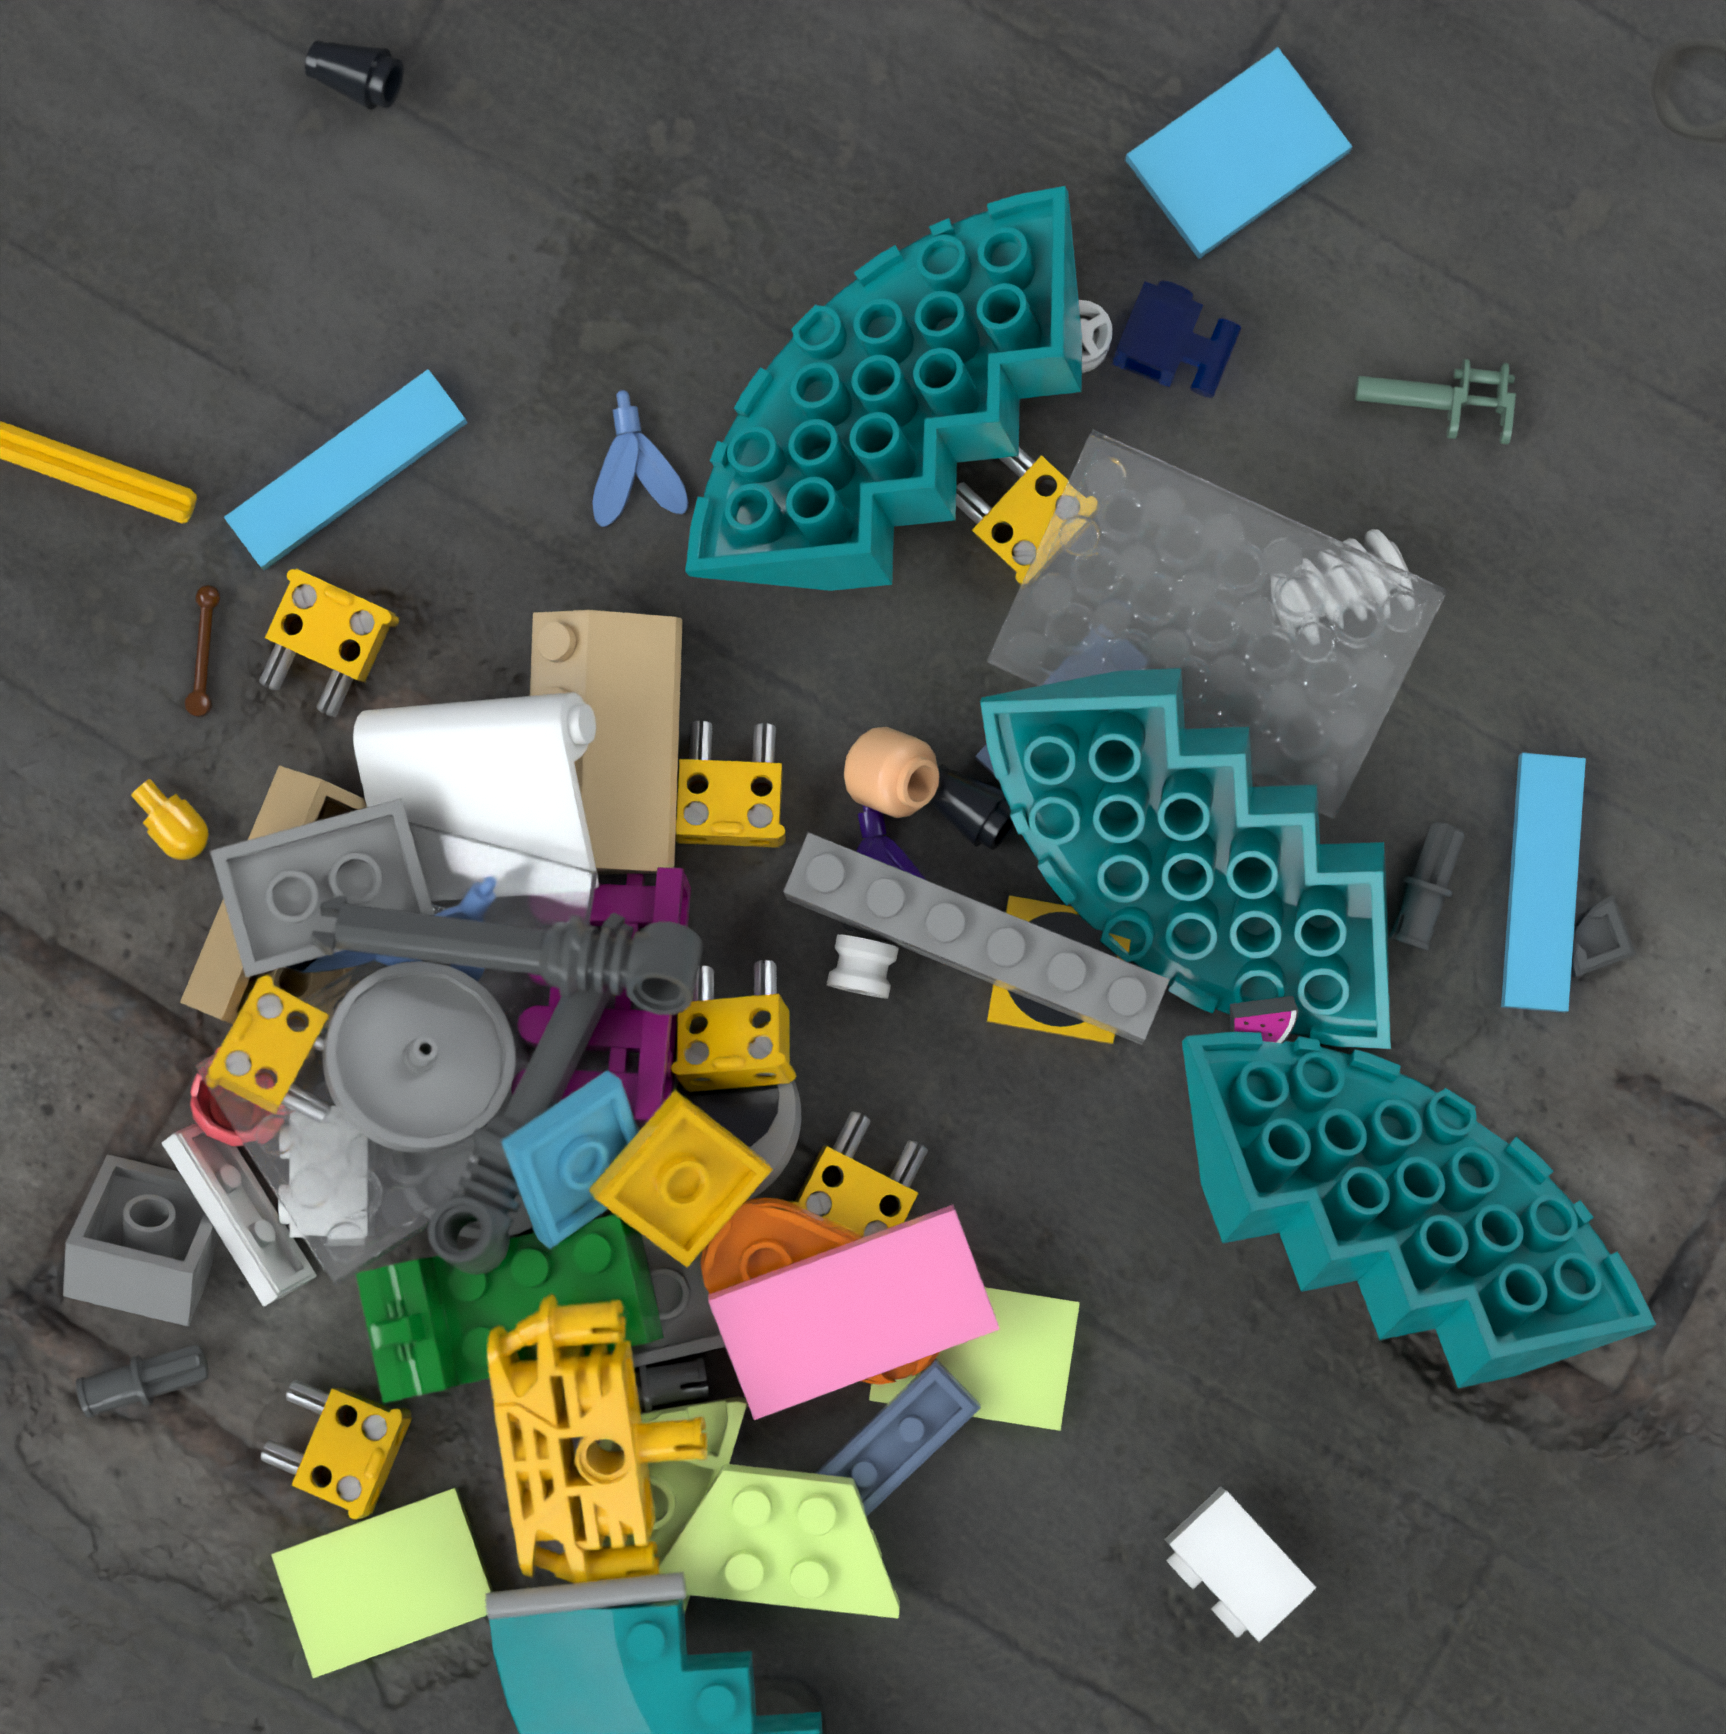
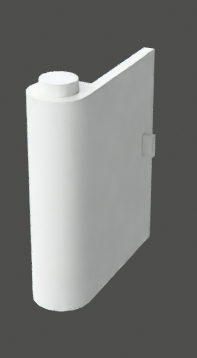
M571 692L365 710L359 714L354 725L353 743L366 805L371 807L402 798L430 900L464 898L474 883H482L488 876H493L497 881L493 889L495 896L595 890L599 886L574 761L585 753L588 743L594 740L596 719L592 708L584 703L580 695Z

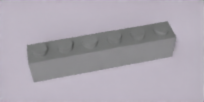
M809 832L783 891L788 901L1141 1045L1146 1039L1170 980Z

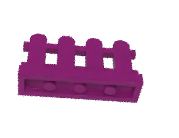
M657 867L656 886H645L643 874L627 873L626 885L599 884L595 890L531 894L530 904L536 917L546 924H555L557 921L568 922L571 915H578L588 925L602 926L610 915L615 913L625 918L624 924L634 928L631 938L633 939L636 931L640 932L641 928L656 922H673L688 928L691 886L683 868ZM528 974L536 984L549 986L541 975ZM550 987L549 1006H531L525 1009L518 1019V1031L523 1040L532 1047L537 1048L562 997L558 987ZM623 988L621 996H615L614 1009H604L585 1050L610 1051L608 1071L621 1080L634 1120L641 1130L673 1093L674 1073L671 1071V1066L676 1062L678 1013L660 1015L646 1010H633L634 1002L627 996V988ZM629 1052L640 1053L638 1073H627ZM526 1069L520 1071L514 1077L511 1084L512 1095H514ZM575 1070L560 1102L604 1072Z

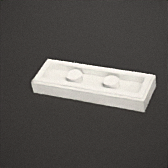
M197 1123L173 1133L162 1142L165 1150L263 1307L304 1286L317 1276L294 1238L289 1237V1230L286 1225L280 1224L279 1214L237 1147L208 1137Z

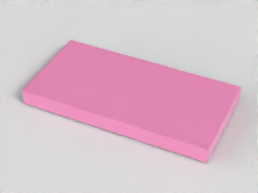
M954 1205L708 1295V1302L754 1420L1000 1330Z

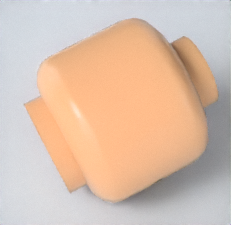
M889 727L872 728L861 735L849 750L845 761L844 779L846 790L855 802L891 817L901 818L911 816L930 802L938 788L939 771L936 755L929 744Z

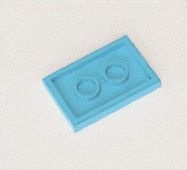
M1277 48L1126 155L1125 161L1196 257L1200 259L1349 154L1352 145L1281 50Z

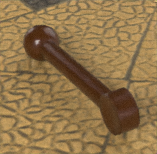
M211 585L200 587L195 595L196 603L201 607L193 692L186 697L185 708L188 713L196 717H204L212 708V701L206 694L213 608L219 604L220 593L217 588Z

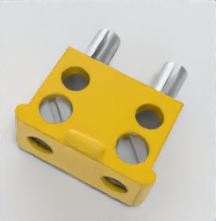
M1019 447V456L1016 457L1029 469L1026 471L1012 457L999 458L1020 479L993 508L984 502L964 482L956 486L960 492L986 515L984 518L957 493L956 505L977 524L972 530L975 535L1016 572V580L1021 586L1025 587L1031 585L1099 512L1100 505L1095 496L1090 495L1086 497L1042 455L1035 462ZM1043 480H1053L1057 483V488L1051 496L1046 497L1038 494V486ZM1001 526L1013 528V537L1007 543L995 541V532Z
M297 568L296 570L291 569L287 572V579L290 583L265 636L266 639L276 644L259 682L265 687L269 686V689L280 690L295 654L299 653L333 669L316 707L320 712H326L328 716H337L353 679L365 683L389 628L396 627L399 624V618L395 613ZM296 617H300L303 623L302 629L296 635H292L290 623ZM358 643L360 655L354 661H349L347 649L351 644Z
M693 721L690 725L689 759H679L675 841L679 844L779 847L784 845L786 841L785 828L780 825L782 763H774L776 727L767 723L765 762H762L763 723L754 726L752 762L711 760L712 724L703 721L702 759L698 760L700 722ZM701 782L708 786L706 791L701 794H694L689 791V788L694 783ZM759 785H766L772 790L768 795L762 797L756 796L752 792Z
M761 960L754 964V996L714 999V970L709 966H702L701 970L699 966L691 1004L686 1010L678 1013L677 1062H674L671 1066V1071L685 1090L694 1092L789 1084L796 1078V1073L790 1065L789 1009L780 994H777L776 964L773 961L765 960V966Z
M265 975L256 982L211 1063L206 1075V1084L210 1088H216L220 1085L275 1115L281 1104L320 1124L326 1119V1114H329L331 1104L296 1086L293 1082L312 1047L323 1052L327 1031L324 1025L329 1015L273 986L272 978ZM299 1019L304 1023L305 1030L300 1032L293 1031L288 1027L287 1021ZM259 1075L269 1076L274 1082V1087L270 1089L261 1088L257 1085L255 1078Z
M853 1111L850 1113L833 1148L822 1146L796 1200L789 1202L861 1236L867 1237L904 1223L918 1195V1192L910 1189V1186L928 1150L924 1145L920 1144L901 1183L898 1182L918 1144L916 1141L910 1140L907 1142L890 1178L853 1160L852 1158L871 1123L870 1119L863 1115L844 1154H841L861 1114ZM834 1165L840 1172V1179L836 1185L828 1187L822 1180V1173L826 1167ZM892 1195L897 1201V1207L892 1214L885 1216L882 1214L879 1204L884 1196Z
M294 1380L289 1388L322 1401L325 1405L292 1391H287V1401L320 1414V1418L304 1454L273 1440H269L264 1445L265 1449L300 1463V1465L266 1451L261 1452V1461L294 1474L295 1477L291 1486L347 1509L350 1518L368 1517L374 1511L412 1420L411 1411L407 1408H388L344 1388H332L329 1394L299 1380ZM350 1406H353L357 1411V1420L353 1425L349 1424L346 1420V1411ZM325 1466L330 1469L332 1479L328 1486L321 1480V1471Z

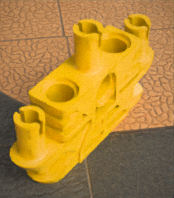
M552 1293L541 1301L539 1311L520 1321L512 1331L507 1333L502 1326L498 1325L489 1333L488 1366L512 1526L514 1528L520 1569L524 1575L531 1578L534 1576L536 1566L553 1572L555 1577L571 1583L660 1574L659 1556L654 1557V1554L658 1553L657 1544L655 1541L649 1542L655 1523V1509L648 1463L691 1459L706 1460L708 1442L707 1432L702 1433V1430L706 1428L703 1417L642 1423L630 1341H624L625 1318L624 1316H618L619 1313L623 1312L621 1300L558 1306L556 1296ZM608 1342L616 1343L613 1354H608ZM537 1343L538 1359L520 1361L516 1351L525 1345L532 1346ZM583 1344H594L590 1355L585 1356ZM581 1437L576 1450L575 1458L573 1438ZM611 1439L617 1442L623 1450L617 1452L607 1451L601 1448L596 1443V1440ZM634 1534L635 1544L626 1545L628 1535ZM605 1536H610L612 1546L602 1547ZM558 1540L563 1544L565 1552L559 1554L540 1547L541 1541Z

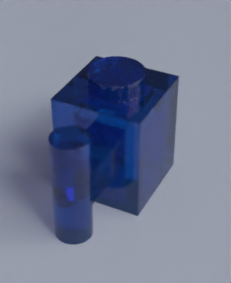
M1144 281L1116 349L1112 365L1170 388L1180 362L1183 361L1198 368L1190 389L1203 397L1213 398L1242 328L1230 320L1220 318L1210 339L1193 333L1203 304L1192 300L1194 294L1185 287L1173 282L1159 281L1156 286Z

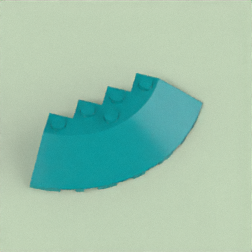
M1066 186L1017 194L987 203L988 211L972 215L952 224L949 218L929 226L930 234L905 248L898 250L897 246L894 245L878 254L853 272L857 279L843 288L826 305L818 306L815 304L791 329L793 338L778 353L768 368L764 370L760 367L734 407L737 416L724 441L716 442L710 458L713 469L706 484L703 497H697L691 521L685 569L689 577L828 591L892 585L894 527L956 520L957 463L1019 456L1020 399L1082 392V329L1069 194Z
M1181 668L1113 671L981 698L980 704L987 750L996 779L999 778L1002 791L1011 809L1010 817L1018 835L1022 834L1038 860L1037 867L1065 905L1071 904L1075 911L1092 928L1103 931L1100 938L1103 944L1125 962L1132 961L1140 968L1170 979L1168 982L1169 992L1210 1013H1213L1214 1009L1230 1015V1004L1293 996L1298 1009V1015L1290 1034L1308 1036L1311 1039L1320 1040V1044L1337 1047L1391 1049L1384 842L1320 844L1317 785L1253 787L1249 727L1185 729ZM1109 933L1130 939L1129 953Z
M1223 1032L1186 1036L1182 1041L1200 1181L1222 1243L1279 1233L1301 1292L1357 1281L1379 1340L1435 1329L1458 1388L1514 1377L1650 1330L1656 1325L1634 1277L1618 1251L1610 1254L1603 1241L1590 1226L1589 1222L1594 1217L1582 1201L1579 1200L1573 1204L1564 1192L1548 1177L1554 1171L1540 1156L1519 1138L1515 1137L1508 1144L1476 1121V1106L1450 1090L1444 1088L1436 1093L1428 1086L1401 1074V1066L1356 1049L1349 1055L1320 1046V1040L1298 1037L1295 1042L1284 1041L1283 1043L1263 1041L1262 1034L1257 1032Z
M683 1599L489 1620L495 1662L507 1706L519 1734H823L821 1712L756 1716L752 1651L687 1655Z

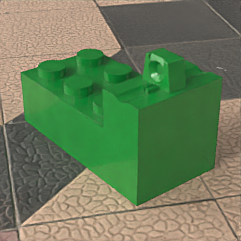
M615 1214L591 1220L551 1249L540 1242L535 1233L509 1239L510 1244L507 1255L499 1266L488 1273L474 1275L462 1272L440 1255L355 1273L383 1403L490 1379L488 1366V1337L490 1331L498 1325L502 1326L507 1333L512 1331L520 1321L539 1311L541 1301L552 1293L556 1296L558 1306L621 1300L623 1312L619 1313L618 1316H624L625 1318L624 1341H630L632 1347L663 1339L664 1334L642 1234ZM608 1342V1352L614 1351L616 1343ZM537 1343L532 1346L525 1345L516 1351L520 1361L538 1359ZM583 1344L585 1356L590 1355L594 1344Z

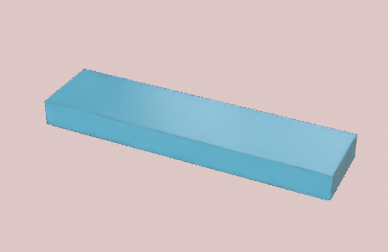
M427 369L231 511L224 518L259 566L265 571L467 424V421L430 370Z
M1521 753L1518 756L1501 1007L1563 1013L1569 1011L1586 758Z

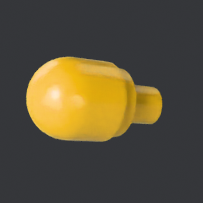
M151 779L145 781L131 794L133 799L149 815L143 821V824L148 829L147 834L168 856L177 860H188L198 856L204 850L209 837L208 827L203 818L186 799L181 800L177 794L168 799Z

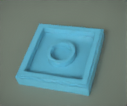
M608 1070L501 1141L536 1237L549 1249L608 1210L607 1207L593 1197L589 1188L638 1133L622 1082Z

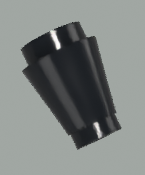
M317 40L311 45L305 62V73L308 77L317 79L318 82L369 110H373L377 106L389 108L395 102L403 81L404 68L402 61L392 57L391 52L385 48L325 43Z
M945 765L939 766V784L934 797L930 800L931 804L975 847L984 844L991 850L996 849L1014 825L1010 817L1011 809L1003 791L958 771H952Z

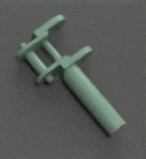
M1463 359L1461 369L1454 370V378L1460 379L1459 387L1454 388L1443 384L1358 376L1355 388V401L1448 410L1447 420L1450 421V424L1447 428L1446 437L1456 439L1460 410L1466 404L1495 407V411L1501 414L1500 426H1503L1499 443L1509 444L1513 429L1516 393H1508L1507 389L1508 384H1514L1515 375L1509 374L1508 363H1503L1500 371L1471 369L1470 360ZM1469 382L1496 384V398L1468 395Z

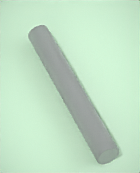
M684 1572L490 1592L486 1593V1610L490 1620L686 1599V1581Z

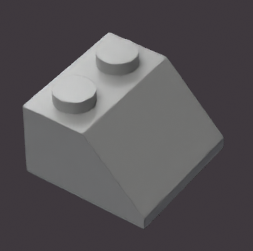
M106 1155L66 1241L64 1297L189 1327L208 1282L219 1234L179 1171Z

